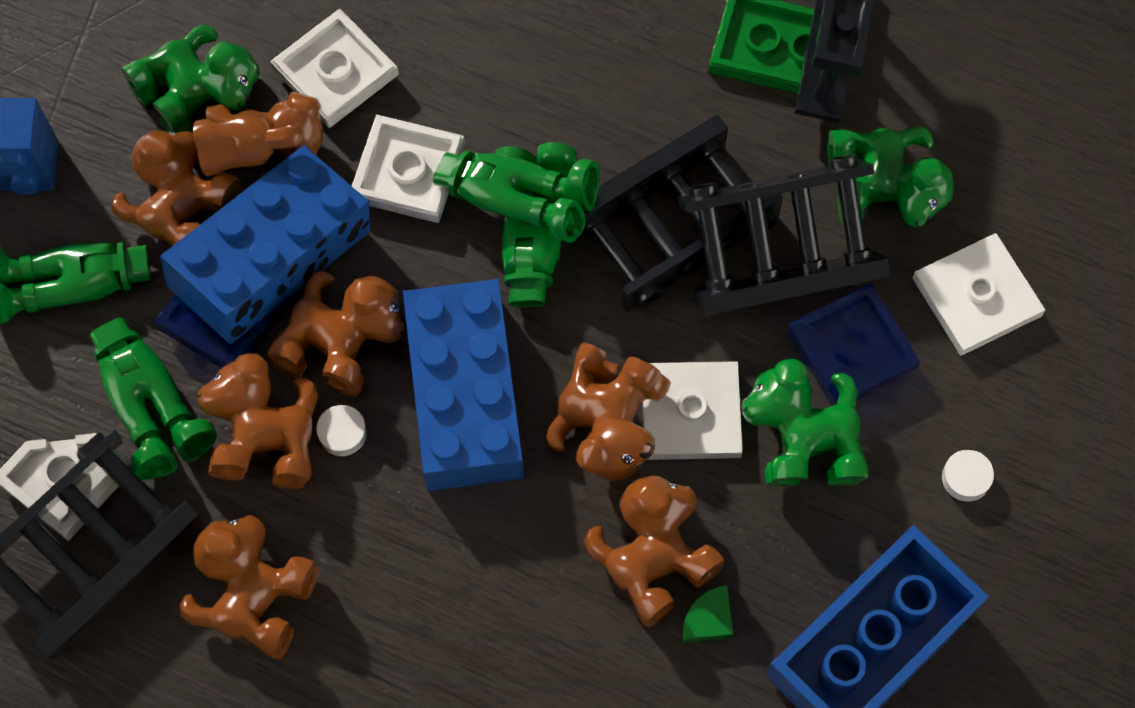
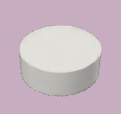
M347 405L333 406L320 416L317 423L319 441L322 447L330 454L336 456L351 455L357 452L366 440L367 429L364 419L353 407Z
M961 450L954 453L948 459L942 471V482L946 491L952 497L966 502L975 501L983 497L994 479V471L990 461L983 454L974 450Z

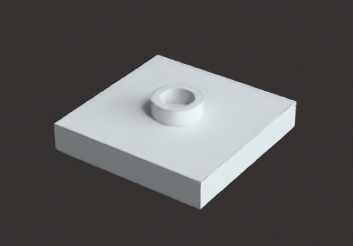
M340 8L270 61L273 71L294 92L312 96L319 100L322 106L319 112L320 119L328 128H331L399 75L398 67Z
M376 114L352 187L369 201V206L439 223L449 189L434 185L433 176L446 152L461 155L465 145L464 136Z
M996 233L915 271L912 278L960 356L1042 317L1045 312L1043 305Z
M738 362L649 363L671 381V385L667 394L661 400L643 401V428L655 438V450L653 455L647 460L741 458L742 433Z

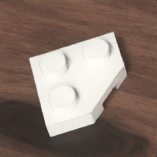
M96 433L75 435V439L48 442L47 439L26 441L0 469V486L25 507L29 508L83 458L79 453L80 449ZM115 449L113 452L129 467L130 460ZM97 466L76 487L99 508L117 489L118 485ZM61 500L41 518L42 521L68 542L84 525Z

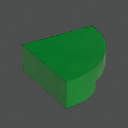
M727 585L707 591L693 603L684 621L682 643L730 639L733 637Z

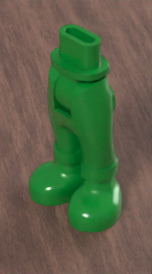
M556 142L539 145L537 157L519 147H501L494 152V154L524 159L546 170L562 172L565 176H568L570 169L577 162V151L575 148ZM521 192L533 197H537V195L533 193ZM505 216L502 230V260L506 274L504 284L510 288L509 305L516 308L544 306L546 288L553 285V278L551 276L560 257L561 241L551 235L549 226L547 228L532 226L531 223Z
M465 150L461 155L449 152L443 155L435 170L433 183L436 186L449 189L451 196L465 199L482 210L531 223L532 226L547 228L549 226V231L555 239L571 243L582 234L585 227L584 211L592 212L596 204L600 187V168L596 161L586 158L580 159L574 163L568 176H565L562 172L546 170L521 158L494 153H476L474 155L473 152ZM521 192H529V193H533V194H536V195L543 196V197H545V198L533 197V196H530V195H527V194H524V193H521Z
M120 242L117 243L116 248V245L113 243H75L55 247L37 254L20 255V258L16 259L10 258L0 245V325L9 322L15 314L25 309L28 313L40 312L41 309L100 300L118 290H131V283L150 281L151 272L147 246L126 248L125 243ZM60 277L59 279L38 284L34 283L38 282V280ZM17 283H26L22 285V288H9Z
M120 317L91 332L90 337L96 347L94 357L99 364L101 381L106 395L117 416L129 431L133 444L138 447L130 458L129 468L139 479L152 480L167 476L176 471L178 467L176 458L161 438V431L149 413L145 404L146 400H150L159 413L165 429L171 433L173 443L183 461L193 462L205 454L217 439V433L212 422L206 419L191 420V413L187 406L183 404L172 376L159 356L142 341L138 331L130 330L125 319Z

